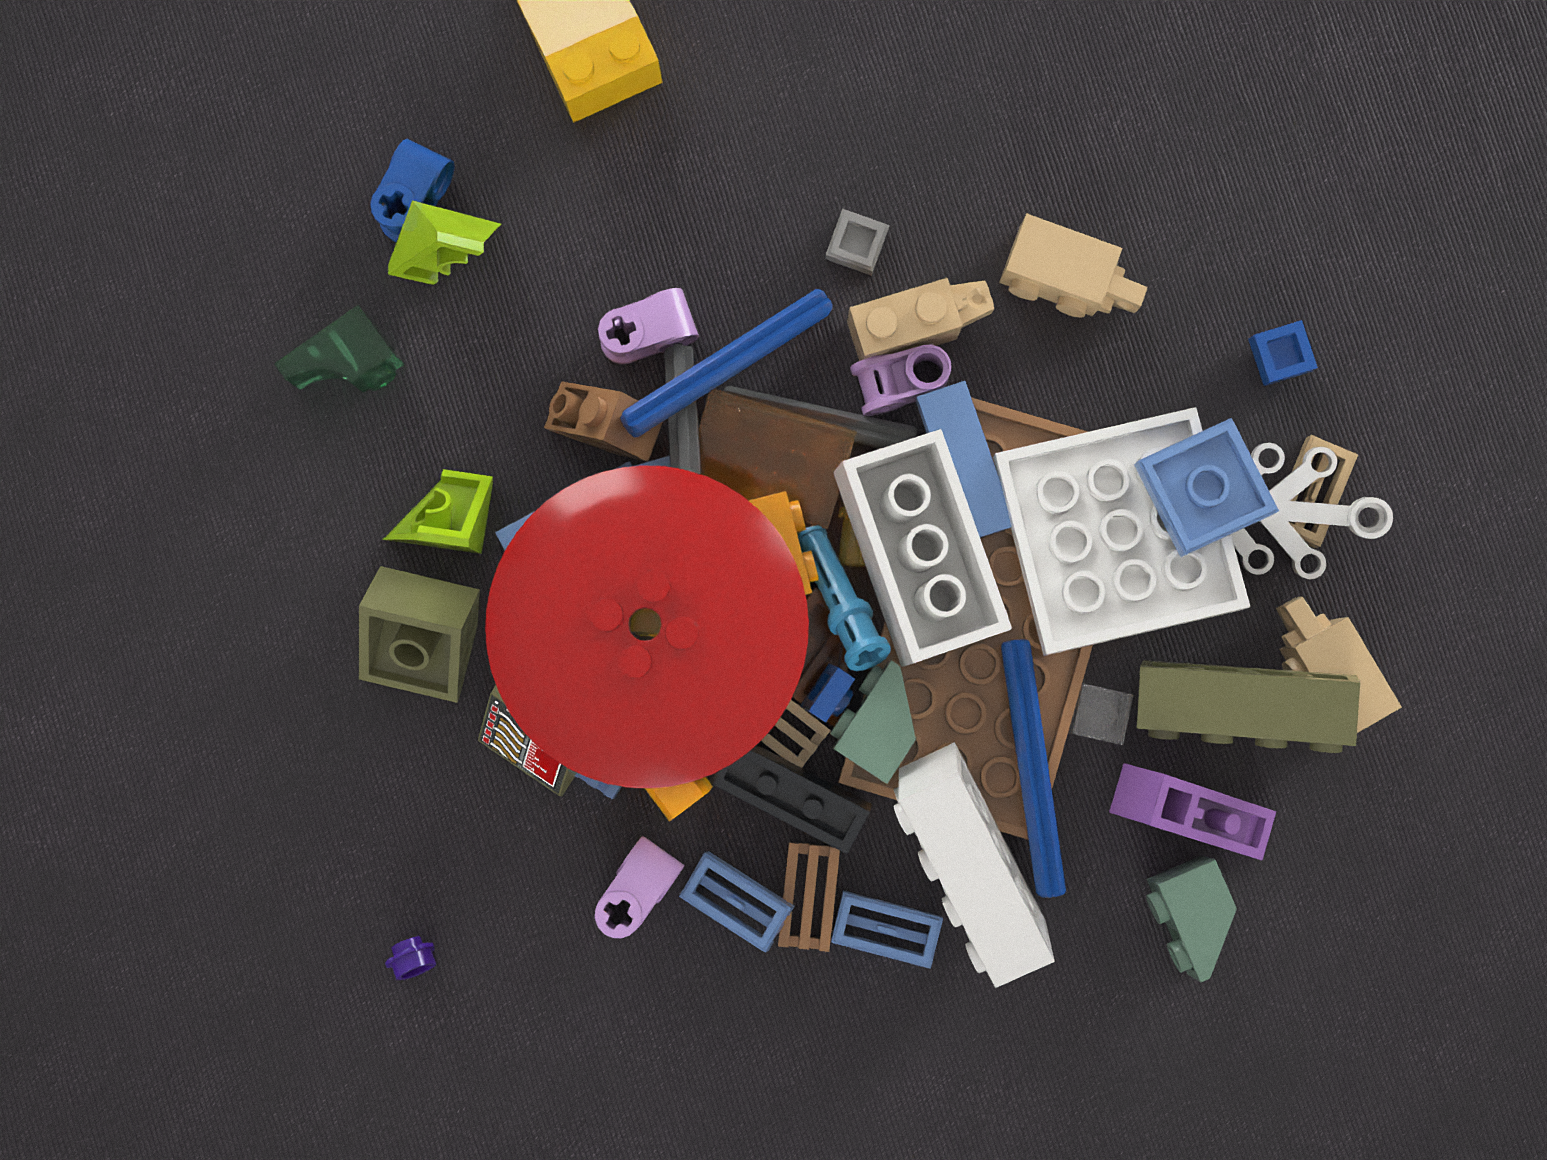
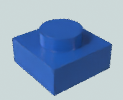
M1302 320L1255 334L1248 339L1264 386L1300 376L1318 368Z
M829 663L800 706L824 722H827L831 714L835 717L839 716L853 696V691L849 688L855 678L839 667Z

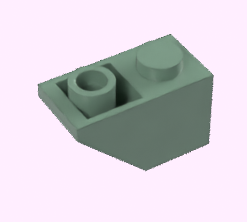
M892 660L888 661L883 669L878 665L872 667L858 689L866 695L855 713L846 708L830 732L832 736L837 738L832 747L834 750L886 784H888L916 740L901 667Z
M1202 855L1148 878L1147 881L1152 893L1146 895L1147 903L1158 924L1166 923L1173 939L1172 942L1167 943V948L1177 970L1180 973L1186 971L1189 976L1200 983L1210 979L1237 910L1216 860Z

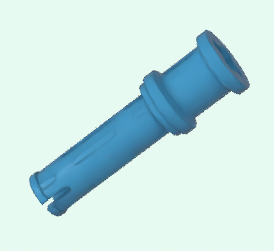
M819 525L806 528V530L798 534V539L802 552L812 551L819 579L815 583L830 611L828 627L834 635L839 636L846 650L844 656L845 663L850 670L862 671L872 668L888 657L891 652V646L885 637L879 636L871 620L873 617L871 606L868 602L857 597L830 543L825 528L822 529Z

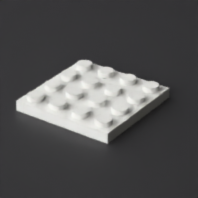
M1196 407L995 453L993 460L1002 485L1012 526L1011 530L1043 656L1236 612L1250 607L1231 535L1180 558L1134 466L1137 461L1202 432Z

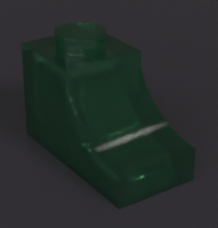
M359 305L274 363L284 379L300 390L317 381L342 379L350 381L351 384L363 393L368 389L376 391L388 385L397 375L395 370L404 365L373 319Z

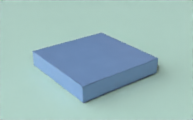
M1232 418L1149 455L1134 464L1180 558L1279 512Z

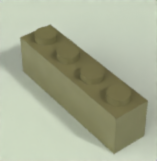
M1143 660L1140 666L1137 729H1148V736L1157 739H1179L1180 732L1201 734V740L1208 743L1230 744L1233 743V736L1255 738V745L1266 748H1286L1288 741L1310 742L1309 749L1313 751L1340 753L1342 752L1343 745L1356 746L1360 681L1357 675Z

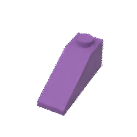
M1125 763L1123 764L1109 813L1259 860H1263L1276 811L1166 774Z

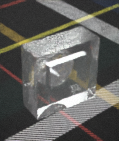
M1082 684L1069 734L1123 745L1133 694Z

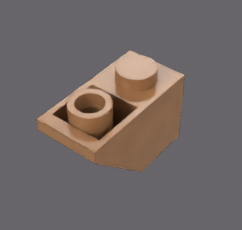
M561 381L558 392L551 400L550 413L544 428L619 456L648 462L663 422L639 437H632L624 428L620 417L625 409L638 402V400L620 391Z

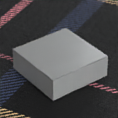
M842 209L825 259L872 276L889 225Z

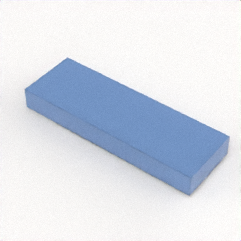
M966 381L917 396L915 401L926 433L939 429L943 432L979 537L983 538L1010 529L1012 526L1002 485Z

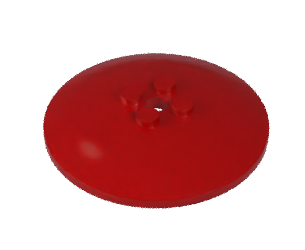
M642 465L608 470L584 478L548 499L525 521L507 546L497 566L486 608L485 633L490 668L498 692L518 726L535 745L560 764L587 778L628 788H661L693 782L722 770L747 754L768 734L785 711L798 685L805 663L809 619L807 599L796 562L781 535L758 508L736 491L707 476L673 467ZM643 609L655 611L661 619L659 633L656 637L647 641L637 639L630 629L632 617Z

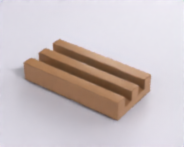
M789 841L783 899L792 905L798 853L808 854L800 935L790 934L791 912L785 919L784 925L779 932L778 946H793L806 950L811 948L829 952L840 850L827 845ZM819 856H827L828 863L820 938L810 937Z

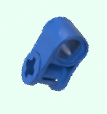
M409 139L403 140L398 145L391 158L389 168L376 192L373 194L370 203L371 212L380 224L386 237L397 242L412 200L432 206L437 205L451 183L455 168L454 161ZM404 209H406L407 212L404 215H402L401 213L404 211Z

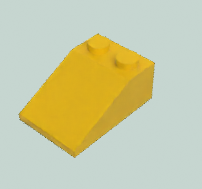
M516 0L573 123L663 83L659 60L629 0Z

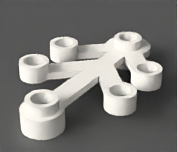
M1274 443L1260 444L1251 453V457L1261 475L1264 473H1274L1284 464V452ZM1315 447L1308 450L1303 457L1302 464L1269 490L1279 512L1260 521L1290 556L1294 572L1305 579H1315L1321 576L1326 569V559L1320 551L1310 548L1288 521L1348 526L1355 535L1368 539L1383 536L1388 532L1393 522V513L1390 506L1379 498H1359L1351 506L1290 501L1316 479L1327 477L1335 471L1337 457L1331 449L1326 447ZM1266 448L1272 449L1277 457L1275 464L1270 468L1261 466L1258 459L1261 451ZM1319 452L1324 453L1328 458V466L1322 472L1315 471L1311 466L1312 457ZM1369 507L1375 513V521L1372 525L1363 527L1358 521V515L1362 509ZM1245 528L1231 534L1234 548L1241 555V565L1246 571L1255 575H1261L1272 568L1274 555L1267 546L1256 544ZM1259 549L1265 553L1266 562L1262 567L1255 569L1249 565L1248 557L1252 551ZM1307 554H1313L1318 561L1317 568L1310 573H1305L1300 567L1301 559Z

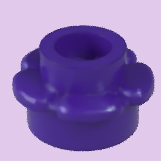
M420 936L403 940L391 948L393 957L387 959L385 966L386 968L392 967L397 981L413 978L436 966L432 954L435 946L430 942L423 943Z

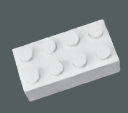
M941 429L840 463L833 473L901 667L1012 629Z
M955 742L899 768V787L894 789L898 804L894 805L896 816L907 835L915 832L922 848L918 852L920 862L931 882L936 879L940 880L946 894L945 897H942V903L951 923L955 928L961 925L964 926L970 941L965 944L976 971L978 973L987 971L995 988L1055 962L1046 920Z

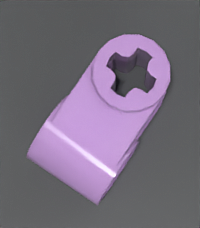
M681 288L660 291L644 300L613 309L603 316L598 327L601 349L604 355L612 362L621 365L629 364L658 353H664L665 349L673 346L674 343H682V345L687 346L699 338ZM623 328L626 335H629L630 343L621 345L620 341L615 338V330Z
M928 344L893 354L873 356L851 365V373L853 376H858L865 405L861 408L863 416H874L893 411L906 404L916 402L917 396L946 387L951 372V360L947 353L938 346ZM922 361H931L939 367L941 376L932 383H925L916 378L913 368ZM875 377L879 380L882 394L878 391Z
M642 836L616 872L617 876L596 906L595 921L598 928L605 935L612 938H624L631 935L643 923L655 904H659L685 865ZM625 900L631 905L627 913L633 920L631 923L624 920L619 925H615L611 921L614 912L609 908V904L618 905Z

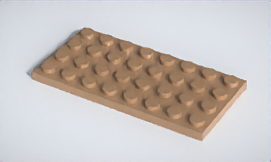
M971 397L992 459L995 453L1087 432ZM1010 528L980 539L1012 629L901 667L916 737L914 744L888 784L846 757L838 783L897 800L894 789L899 787V768L955 742L999 830L1029 840L1001 646L1006 641L1027 639L1031 644L1052 789L1093 645L1043 656ZM885 622L881 637H885L888 640L891 652L886 659L878 664L882 669L891 660L900 665Z

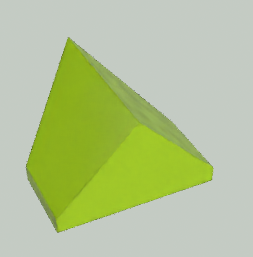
M412 200L388 264V275L434 285L438 282V272L444 275L451 274L450 264H467L468 253L477 256L484 253V242L501 224Z
M443 469L441 480L383 540L482 554L493 476Z

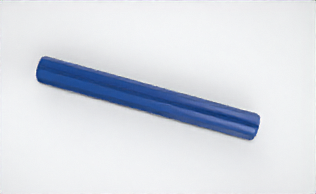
M820 289L810 292L625 409L620 417L624 428L632 437H639L827 317L833 308L831 300Z
M1027 639L1010 640L1002 643L1001 650L1035 888L1038 896L1042 898L1058 897L1065 894L1066 886L1031 644Z

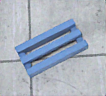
M709 851L703 854L679 895L680 898L763 952L769 951L774 938L782 929L785 919L795 907ZM710 868L777 911L774 917L706 874L707 870ZM699 884L766 926L767 929L764 934H761L696 892Z
M842 891L841 902L831 935V943L931 969L943 921L942 916ZM853 905L929 925V931L927 934L849 913L850 907ZM846 924L924 944L923 954L844 933Z

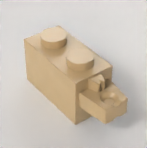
M1026 214L1019 227L999 282L1009 286V292L1017 297L1026 300H1037L1038 297L1057 303L1056 309L1060 312L1079 318L1084 317L1085 314L1093 316L1097 311L1110 313L1112 306L1135 313L1141 307L1148 288L1123 277L1125 269L1117 266L1122 251L1121 247Z
M948 278L849 307L847 324L858 359L861 361L873 356L893 354L921 345L932 344L937 346L956 340L962 327L992 314L994 304L985 280L950 285Z
M1301 596L1295 597L1276 608L1288 630L1287 634L1281 636L1286 646L1279 649L1286 660L1282 663L1283 670L1357 675L1360 681L1357 733L1402 708L1349 617L1328 620L1324 613L1315 616L1305 599Z

